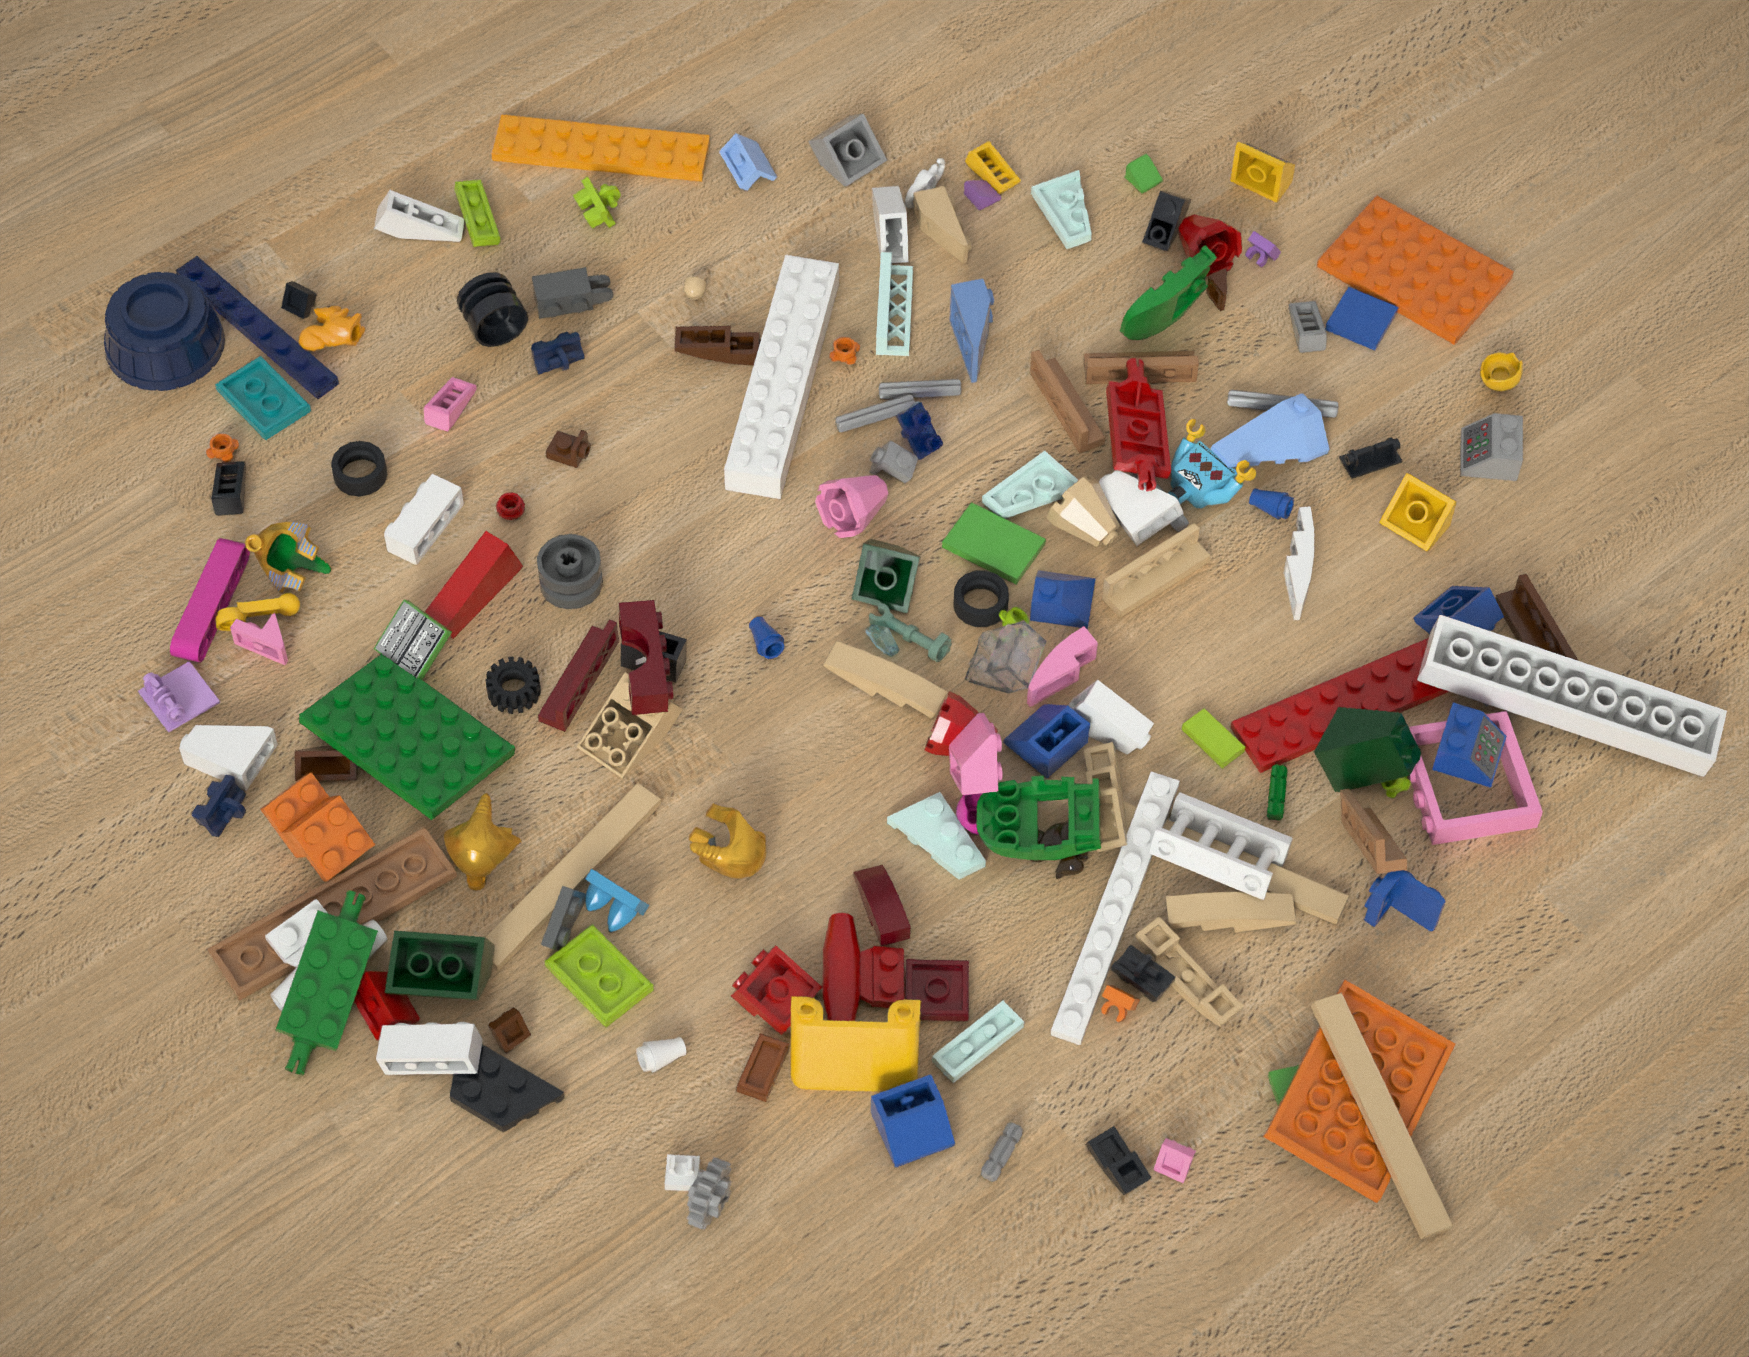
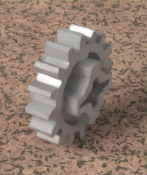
M714 1157L712 1162L708 1163L706 1171L699 1170L688 1192L689 1201L687 1206H689L690 1211L687 1217L689 1220L688 1224L705 1230L707 1225H710L712 1217L719 1218L731 1194L730 1186L732 1181L728 1177L731 1172V1163Z

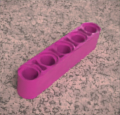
M219 538L215 543L170 644L171 656L195 662H202L218 630L215 618L218 616L217 613L219 610L228 607L248 563L250 551L246 548L245 543Z

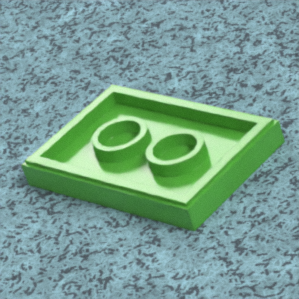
M971 502L942 541V548L1017 585L1045 546L1046 539Z

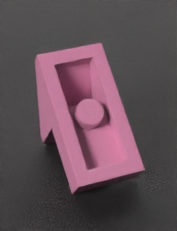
M275 613L271 615L262 629L252 622L245 623L238 619L231 625L230 629L234 644L286 665L288 658Z

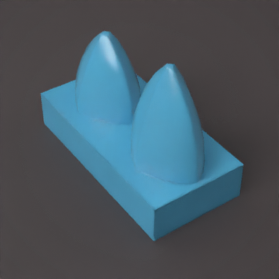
M593 869L590 870L585 878L590 882L585 898L588 911L597 910L606 905L612 897L615 898L608 915L609 932L624 927L635 917L637 912L644 915L650 906Z

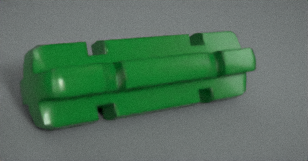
M1275 764L1271 769L1267 818L1270 820L1279 821L1283 818L1288 773L1285 765Z

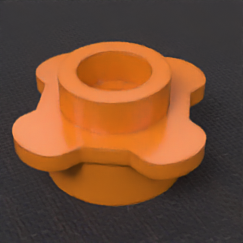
M841 337L833 342L834 350L830 353L832 361L846 362L847 364H854L856 362L855 355L860 350V345L849 337Z
M217 434L211 438L210 448L206 450V455L210 459L218 458L223 462H229L233 459V452L239 447V442L227 434Z

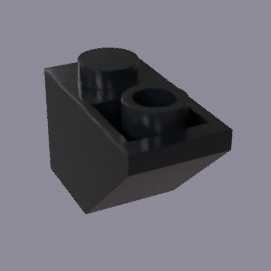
M1160 191L1142 243L1169 251L1179 233L1178 227L1186 217L1191 199L1169 191Z

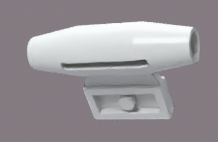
M317 899L265 935L266 941L282 961L296 967V969L317 911L327 913ZM375 920L363 924V926L378 930L369 958L387 940L385 932ZM296 969L270 994L281 1012Z

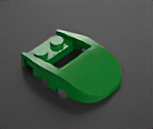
M1205 245L1193 258L1188 257L1181 263L1183 268L1174 274L1170 270L1162 277L1164 283L1155 290L1150 287L1144 292L1123 317L1120 333L1131 340H1143L1164 331L1178 321L1208 288L1205 278L1210 271L1209 266L1217 258L1212 251Z
M1031 776V781L1017 783L1015 780L998 783L997 792L982 793L977 803V831L981 840L991 851L998 855L1026 860H1059L1101 849L1099 778H1093V784L1075 783L1074 777L1062 776L1061 780H1045L1044 776ZM1068 799L1069 840L1062 841L1060 845L1047 847L1044 844H1038V802Z

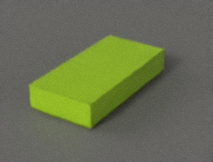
M1205 708L1182 724L1181 730L1222 769L1245 751V746Z

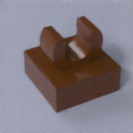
M514 1007L504 1012L499 1018L493 1022L491 1021L488 1025L499 1048L505 1053L531 1036L520 1011Z

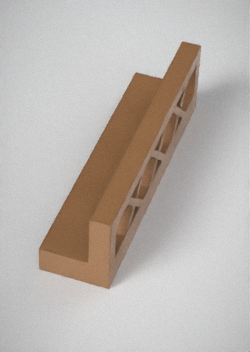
M1040 350L1031 352L1030 374L1079 454L1105 445V436L1057 359L1054 357L1045 360Z
M1194 351L1084 353L1083 357L1086 385L1108 384L1109 381L1121 383L1128 378L1126 362L1131 358H1136L1137 366L1138 359L1143 360L1144 375L1149 383L1196 382L1199 368L1198 356H1195Z
M1350 789L1340 790L1341 823L1376 874L1407 870L1406 856L1371 808L1363 809Z

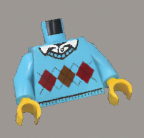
M1191 419L1186 425V430L1189 434L1187 438L1183 437L1172 460L1171 486L1173 489L1168 494L1176 497L1180 504L1187 500L1199 509L1207 505L1227 503L1243 487L1242 482L1244 480L1251 481L1256 477V470L1252 467L1247 473H1244V470L1250 464L1247 460L1240 461L1236 466V470L1232 467L1228 468L1201 441L1195 443V439L1201 438L1206 430L1202 424L1197 432H1192L1196 420Z

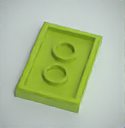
M593 924L544 961L545 967L605 1028L654 990L653 984Z

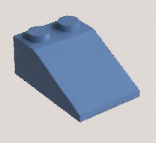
M983 279L951 285L949 321L971 383L977 382L988 338L989 323L993 322L990 305H994L992 290L986 288Z

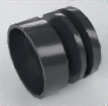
M492 272L476 276L468 281L458 293L456 299L457 307L462 313L463 318L468 322V327L475 340L480 345L495 347L509 343L525 329L528 322L527 311L516 296L515 290L505 275Z

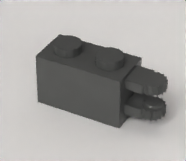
M586 267L532 276L533 292L539 319L593 310L594 304L610 301L614 296L612 289L608 288L611 283L609 276H588Z

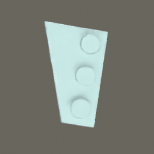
M1079 170L1031 187V195L1066 249L1091 241L1092 233L1087 209L1085 208Z
M1043 451L982 496V503L994 514L1006 519L1063 499L1062 494L1076 483L1078 479L1046 451Z
M940 792L887 817V824L894 829L898 828L915 846L919 845L931 854V858L957 879L964 878L984 868L986 865V860Z

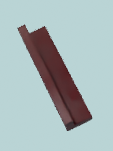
M609 619L604 629L592 625L539 712V722L564 732L567 730L619 643L617 622Z

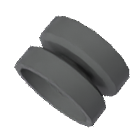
M565 534L548 540L540 548L537 556V566L541 593L546 601L556 607L569 610L591 604L600 595L603 587L600 551L594 542L584 536Z

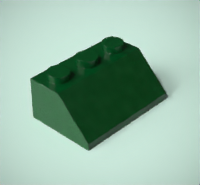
M394 930L385 993L478 1001L491 977L495 945L486 937Z

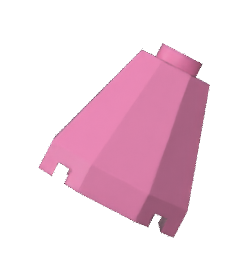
M877 475L829 480L819 485L818 491H821V494L816 497L815 503L825 526L837 529L838 531L834 534L839 538L852 537L863 532L884 505L888 496L887 485Z

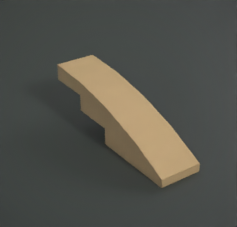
M838 641L834 643L823 664V667L872 697L877 692L900 707L907 703L929 718L936 714L947 693L946 690L891 661Z
M1113 742L1084 749L1087 784H1093V778H1099L1101 849H1097V852L1127 845L1126 819L1115 745Z
M1245 892L1195 893L1166 897L1168 924L1171 929L1201 926L1202 931L1234 927V931L1237 933L1297 924L1293 894L1267 892L1264 900Z

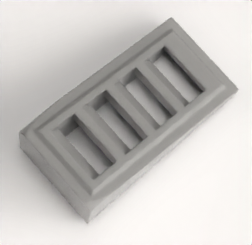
M1316 301L1290 303L1289 313L1299 352L1325 350L1327 333Z

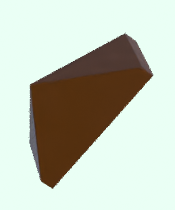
M331 746L295 750V781H298L309 772H312L318 781L357 780L356 764Z

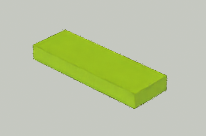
M482 181L455 182L454 190L473 247L500 245L501 238Z

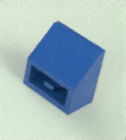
M1044 704L1003 740V743L1045 778H1049L1088 743L1090 723L1068 705Z
M931 1074L871 1096V1115L895 1168L955 1146L945 1105Z

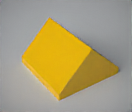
M1406 473L1379 523L1422 549L1429 551L1451 525L1457 501L1415 476Z

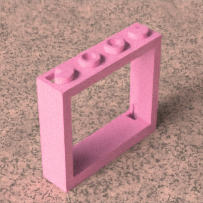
M1507 711L1486 715L1507 736L1500 758L1518 808L1443 820L1422 756H1420V760L1415 765L1411 775L1407 777L1414 789L1413 800L1417 809L1420 808L1423 816L1422 828L1429 834L1432 845L1538 827L1543 811ZM1447 721L1411 726L1409 728L1418 746L1439 743Z

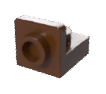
M581 430L577 437L557 431L545 451L546 458L578 468L582 459L588 457L591 449L587 431Z

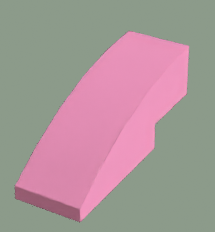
M1084 626L1058 644L1039 666L1028 687L1027 704L1029 707L1079 681L1080 667L1096 659L1098 642Z

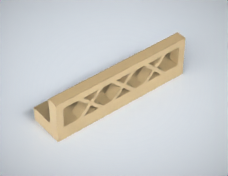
M1195 523L1191 524L1105 578L1102 600L1121 618L1210 562L1211 555L1198 543L1200 528Z

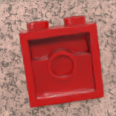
M775 945L768 953L763 949L753 959L751 964L755 968L749 975L744 971L735 980L732 986L736 990L731 997L753 1017L758 1014L782 1035L791 1025V998H814L822 986Z

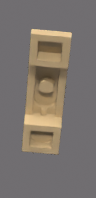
M1159 916L1136 933L1135 937L1145 953L1153 955L1157 964L1176 976L1171 986L1211 1022L1221 1027L1244 1008L1241 1002L1224 984L1218 986L1178 944L1180 938Z

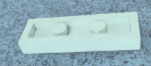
M1001 1001L932 1056V1062L954 1083L1024 1028V1021L1004 1001Z

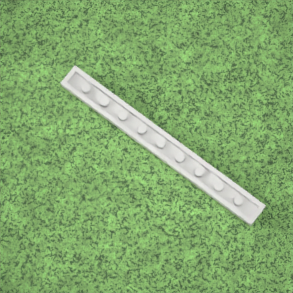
M1154 772L1150 773L1127 832V845L1122 846L1052 1026L1051 1036L1081 1045L1153 855L1149 851L1156 828L1158 826L1164 827L1179 788V780Z

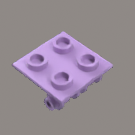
M190 661L161 678L158 674L152 672L146 674L143 678L144 687L138 690V693L168 733L220 703V700Z

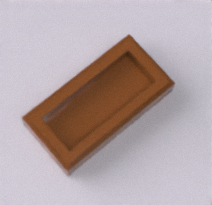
M760 1033L736 1086V1092L767 1102L790 1049V1043Z

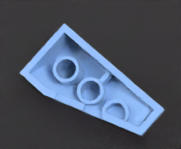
M1303 393L1281 401L1211 447V450L1228 468L1236 467L1242 460H1247L1250 463L1249 466H1258L1260 461L1273 460L1275 464H1284L1286 459H1298L1299 462H1308L1328 454L1330 450L1321 411Z

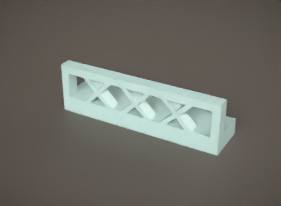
M881 252L876 355L909 356L913 266L892 265V253ZM891 275H907V279L898 285L891 279ZM899 293L906 300L897 306L890 299ZM898 314L905 321L896 327L889 320ZM897 336L904 342V346H888V341Z

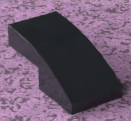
M1115 1126L1085 1144L1101 1169L1123 1195L1128 1194L1152 1179L1135 1150L1133 1152L1129 1150Z

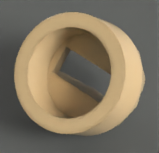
M699 277L686 278L684 292L688 299L698 300L703 297L706 281Z

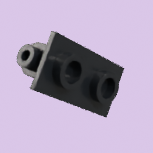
M1389 437L1386 441L1373 446H1367L1355 451L1353 449L1349 450L1348 454L1339 456V459L1351 479L1402 463V459L1397 452L1401 446L1397 438Z

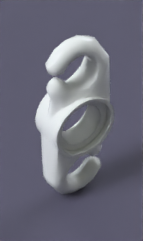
M938 158L937 164H933L928 171L923 169L917 175L906 195L905 206L907 208H913V192L935 188L945 169V160L943 158Z

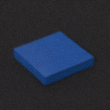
M1348 287L1327 321L1325 330L1376 350L1397 315L1399 307Z

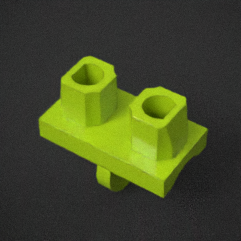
M589 177L581 180L585 188L578 191L573 197L582 211L592 204L595 205L583 213L591 228L593 229L604 222L609 228L616 223L607 206L615 208L618 205L617 201L621 196L619 189L613 185L603 184L600 187L601 190L598 191L597 188H594Z

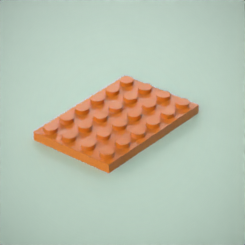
M1376 196L1318 259L1317 263L1318 268L1360 292L1399 307L1397 313L1454 345L1510 282L1514 274L1513 270L1379 196Z
M1344 980L1336 994L1342 993L1411 1137L1454 1049L1455 1043ZM1319 1026L1263 1137L1377 1203L1381 1200L1391 1175L1326 1037Z

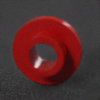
M508 492L499 498L496 510L503 519L514 520L524 513L525 503L518 494Z

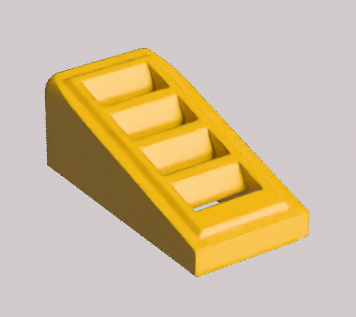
M990 141L968 153L965 163L980 178L986 180L999 195L1021 182V179ZM990 165L994 166L992 169L988 168ZM998 171L1002 173L996 177L994 176V173ZM1007 178L1009 181L1004 183L1003 185L999 182L1000 180Z

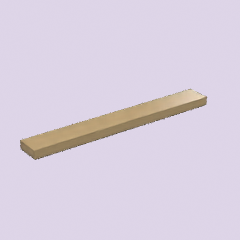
M637 783L486 936L495 945L492 964L494 969L499 971L551 918L562 886L578 890L587 881L585 878L590 870L597 871L661 805L659 797Z
M1124 801L1126 831L1128 832L1137 807ZM1166 819L1163 828L1170 831L1175 822ZM1186 827L1181 836L1199 842L1203 834ZM1215 839L1210 848L1227 854L1231 847ZM1242 851L1238 858L1252 865H1256L1259 860L1258 857ZM1273 863L1270 864L1267 871L1272 872L1273 875L1267 892L1293 894L1295 908L1337 925L1348 902L1349 895Z
M1342 993L1314 1001L1311 1008L1420 1238L1424 1239L1449 1230L1453 1226Z

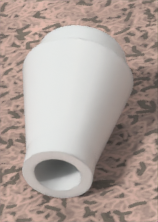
M678 1037L675 1039L643 1042V1045L637 1048L636 1053L642 1070L654 1073L677 1058L686 1055V1047L683 1039Z

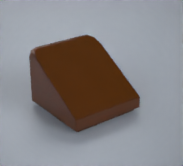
M1226 269L1209 275L1206 294L1220 311L1225 309L1227 296Z

